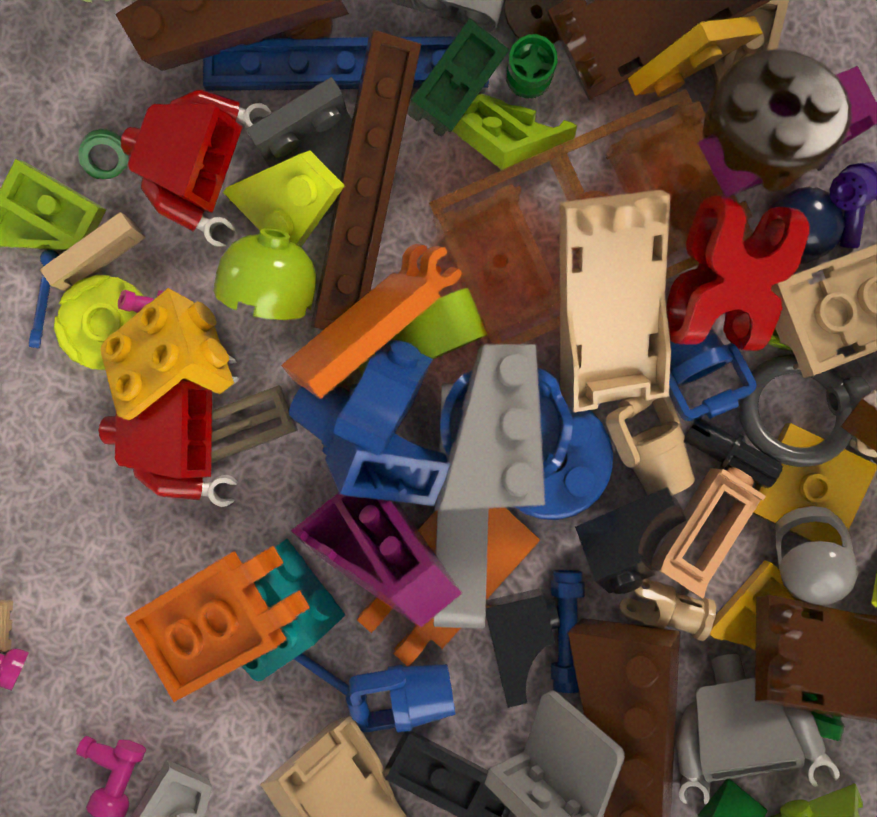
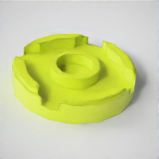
M94 275L77 281L64 292L59 302L61 306L58 310V317L55 316L54 330L59 346L72 361L93 370H105L101 355L103 342L109 335L116 332L137 314L132 310L125 311L119 309V296L123 290L134 292L137 296H144L136 286L118 277Z

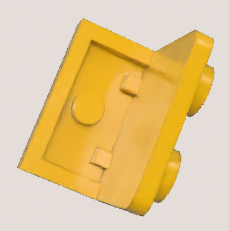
M167 288L103 342L101 355L117 416L126 420H132L184 378L217 394L223 393L234 384L227 363L229 361L228 353L221 345L215 328L216 318L205 304L199 301L194 303Z

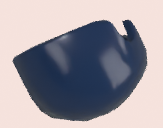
M818 187L798 188L784 195L769 207L768 210L776 207L798 209L807 218L810 230L800 264H807L833 250L839 244L846 226L842 209L836 207L830 199L829 192Z

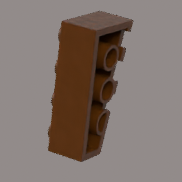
M582 618L568 631L584 716L616 742L624 753V760L606 806L604 817H671L680 631Z

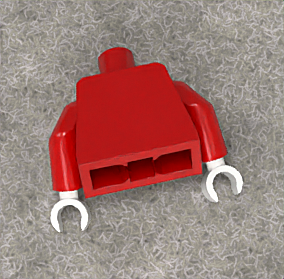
M195 90L172 100L170 104H152L146 111L141 128L128 127L124 130L121 137V147L126 155H130L128 162L129 170L142 178L141 189L160 215L192 232L197 228L204 232L205 238L213 246L226 248L228 246L213 239L212 231L218 225H226L229 229L235 231L233 225L225 218L214 217L209 219L203 216L204 211L213 213L243 128L239 123L245 124V129L253 125L251 121L254 118H265L271 114V111L262 103H255L244 109L240 107V102L204 90Z
M229 356V361L227 363H236V360L233 357ZM235 376L232 377L235 384L239 379ZM184 378L132 420L123 419L117 416V414L115 416H106L101 420L98 429L99 437L104 444L115 445V461L117 464L133 469L134 477L157 496L200 500L201 496H208L212 503L220 507L228 506L234 502L235 499L220 498L215 491V487L219 483L236 485L237 481L232 476L221 475L216 477L213 482L203 481V477H211V390Z

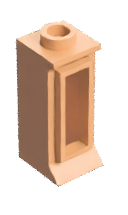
M728 467L727 470L710 468L683 511L687 521L680 523L670 531L654 556L652 567L704 599L709 581L759 502L766 497L752 488L755 483L753 478L733 467ZM725 492L736 499V501L693 566L682 559V557Z

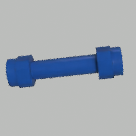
M554 570L553 580H551V596L558 598L560 628H558V662L551 663L553 690L561 693H578L579 687L568 631L578 623V598L585 597V582L582 579V571Z

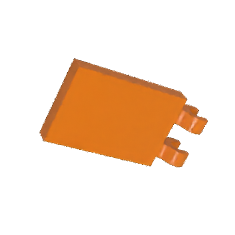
M423 244L411 245L402 256V267L398 274H390L281 366L293 381L321 399L441 297L438 292L446 286L455 284L460 279L462 272L459 268L450 267L440 275L442 269L436 264L447 253L445 247L434 246L427 249ZM422 255L419 271L417 267V260Z
M505 507L489 508L486 600L540 541L532 531ZM435 510L418 528V531L435 555L438 510ZM375 597L359 614L357 621L372 633L393 608ZM433 617L422 627L415 624L395 646L393 654L409 667L430 640H433L443 649L461 628L434 627Z
M274 545L243 564L237 553L233 551L125 617L173 702L278 647L287 640L281 627L296 619L297 615L310 608L300 590L268 608L256 588L254 581L284 563Z

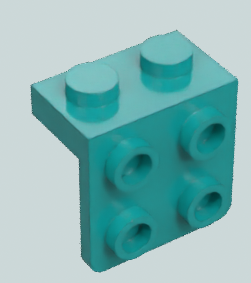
M285 539L275 547L284 563L254 581V584L268 608L298 590L301 591L310 608L297 615L296 619L281 627L287 640L275 649L242 666L255 681H262L312 647L345 616V613L335 602L332 595L322 585L288 539Z

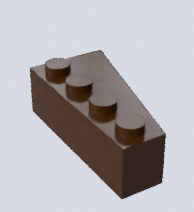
M137 0L115 15L141 60L161 71H165L220 54L221 50L241 44L247 46L263 41V37L286 30L292 32L308 27L309 23L329 17L335 19L349 13L342 0Z

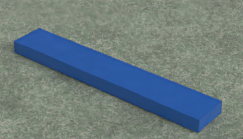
M456 36L400 37L421 44L412 89L421 87ZM369 37L318 39L262 38L263 41L247 46L241 44L221 50L220 54L203 59V87L206 91L311 90L332 77L339 89H358ZM489 80L487 81V83L484 85L483 88H488V87H489Z

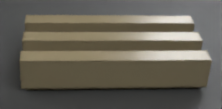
M275 386L212 410V422L272 399L276 405L274 409L213 431L212 443L280 417L283 425L212 451L211 463L298 431L295 422L289 416V406L285 401L281 386Z

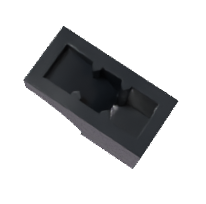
M666 487L580 524L575 528L594 581L609 594L612 592L624 594L638 589L643 585L644 579L655 575L652 569V559L657 546L670 530L687 520L680 503L670 489Z
M539 588L486 600L487 622L508 708L527 704L526 681L532 662L542 649L555 645L552 630L560 628L554 600H545L544 594Z

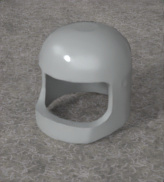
M809 506L797 508L786 513L776 522L775 543L783 585L795 598L807 603L824 605L841 600L852 591L858 576L857 565L849 530L837 515L828 508ZM815 521L829 523L839 532L842 538L843 547L835 543L815 541L794 547L787 554L781 549L783 536L791 528L802 523Z

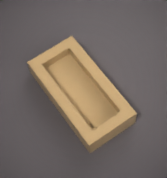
M119 212L39 270L51 286L66 292L77 281L93 276L146 237L134 221L122 212Z

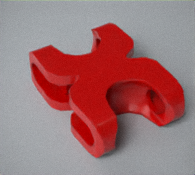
M714 195L701 202L686 240L687 254L698 263V266L695 269L681 273L671 286L666 303L669 337L673 343L694 345L703 342L716 319L726 312L723 331L731 343L744 351H759L766 347L782 311L781 298L771 290V287L774 284L788 280L796 272L809 236V222L800 210L776 207L766 211L752 235L743 241L746 214L736 201L730 197Z

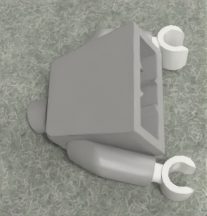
M727 654L711 660L716 685L696 689L697 701L686 706L675 737L680 774L683 775L679 790V797L683 803L687 804V788L696 786L703 791L704 804H707L710 798L711 781L802 767L810 783L818 787L813 774L814 770L821 765L828 767L835 781L839 778L838 768L830 757L825 754L824 742L810 711L755 701V678L746 679L739 655Z

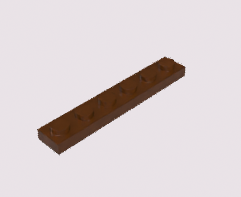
M373 30L368 38L340 178L345 187L336 198L311 327L322 330L327 328L371 291L421 49L420 43L377 30Z

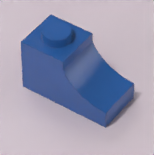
M390 339L370 358L356 389L337 417L332 433L380 457L411 409L433 359L420 353L412 344Z
M396 433L380 457L334 434L325 458L340 495L434 506L450 465L445 453L418 446Z

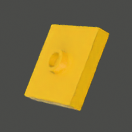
M785 423L778 437L780 442L794 447H811L825 440L792 423ZM846 449L832 460L816 466L795 467L782 464V472L770 488H764L756 484L755 490L766 497L759 502L753 514L776 524L782 516L797 508L809 506L824 507L837 515L849 530L875 475L877 464ZM816 521L802 523L789 530L811 542L824 541L842 546V538L839 532L829 523Z

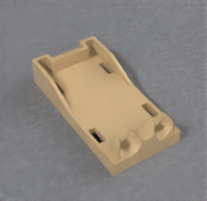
M662 190L560 203V391L574 413L598 409V403L641 396L645 401L669 397L671 346L665 302L670 195ZM572 247H579V250L576 251V256L578 257V268L576 269L572 268Z
M877 244L794 274L788 280L774 284L771 287V290L781 298L782 302L781 315L775 327L779 335L780 344L783 343L792 349L798 362L794 364L793 369H800L804 378L817 375L877 351ZM823 270L826 279L810 285L808 280L813 279L812 274ZM852 344L855 353L845 357L843 353L837 355V349Z
M350 715L328 724L260 784L281 817H407L397 803L389 782L383 776L382 772L384 769L378 755Z

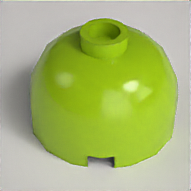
M263 228L260 230L259 235L242 237L234 241L225 251L216 271L213 292L216 299L236 311L238 302L255 306L253 312L255 317L275 320L300 319L306 315L307 308L311 311L316 290V272L312 260L300 246L290 242V235L277 229Z

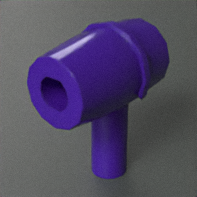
M877 161L850 164L833 179L830 185V199L836 207L845 210L844 220L846 226L840 239L839 245L841 247H860L866 206L877 200Z

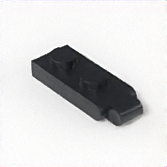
M412 730L403 733L382 772L385 780L457 817H508L511 812L485 785L488 770Z

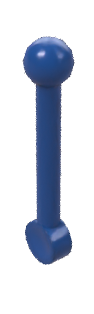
M52 249L45 250L41 253L40 261L45 266L58 257L59 254ZM43 274L33 328L29 338V347L38 349L41 347L51 286Z
M301 653L293 659L344 695H347L349 692V685L305 654Z

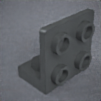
M330 77L246 130L269 168L298 154L311 151L340 180L352 118L347 112L342 92L334 79ZM336 199L323 217L334 211Z

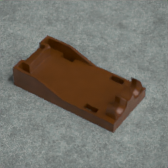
M564 0L547 11V15L590 101L628 80L630 76L700 22H706V19L726 8L728 10V14H726L728 19L743 17L771 0H595L588 5L585 0ZM638 57L640 67L621 77L617 68Z
M770 594L756 597L755 701L877 723V615L853 613ZM802 612L810 613V618L802 617ZM802 694L817 695V700H812L810 703L803 702Z

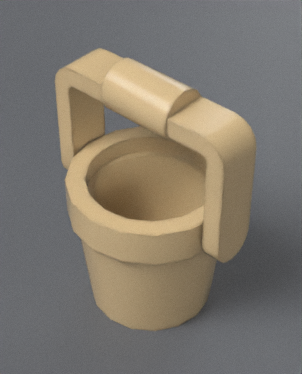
M641 396L624 399L619 403L616 410L607 415L606 425L620 458L627 467L633 469L647 495L666 487L675 495L687 489L695 482L684 443L685 435L670 397L646 401ZM653 403L661 424L631 436L624 420L636 416Z

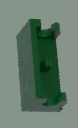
M469 18L411 99L407 114L416 121H420L422 118L428 120L435 127L433 131L438 136H443L446 131L451 133L510 49Z

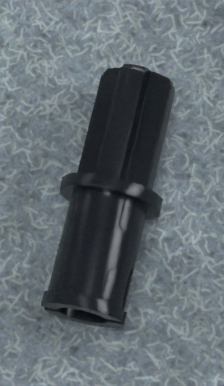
M703 417L694 421L685 436L684 443L692 445L721 462L719 467L722 469L728 466L745 472L753 478L754 482L764 488H770L776 482L783 468L780 462L743 442L744 436L740 434L736 438L702 419Z

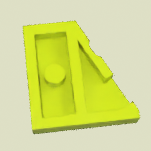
M307 151L225 188L223 193L259 230L272 228L284 231L290 235V242L302 247L345 185L311 151Z

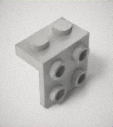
M550 691L543 694L540 699L524 752L490 768L485 785L517 817H603L624 760V753L616 742L555 691Z

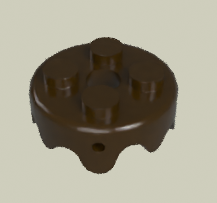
M781 49L763 50L744 56L732 64L720 78L705 115L702 133L705 139L717 137L723 150L724 163L729 169L756 174L762 179L765 189L780 191L789 187L805 173L815 169L821 171L829 163L845 140L851 124V104L847 91L839 78L824 64L810 56L795 51ZM768 104H783L792 111L793 116L779 117L770 110Z

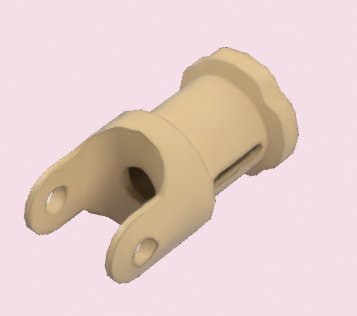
M648 579L643 580V585L647 589L639 587L634 590V593L650 600L649 602L642 603L630 598L620 601V611L626 617L656 628L664 629L666 626L691 633L692 638L700 641H705L708 638L716 616V603L714 600L705 597L699 600L676 593L673 586ZM627 607L632 608L633 612L629 611Z

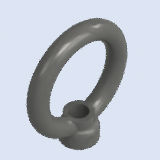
M795 355L778 356L763 362L751 372L757 384L756 389L749 396L738 402L739 418L743 430L751 443L760 452L782 464L795 467H810L826 463L838 456L852 439L853 435L841 428V425L859 401L871 393L870 387L863 377L855 376L843 379L833 368L810 376V378L819 382L827 390L826 400L828 407L836 415L835 426L831 434L817 445L794 447L784 444L773 437L765 428L758 408L760 394L771 380L784 374L802 375L800 369H793L794 364L798 363Z

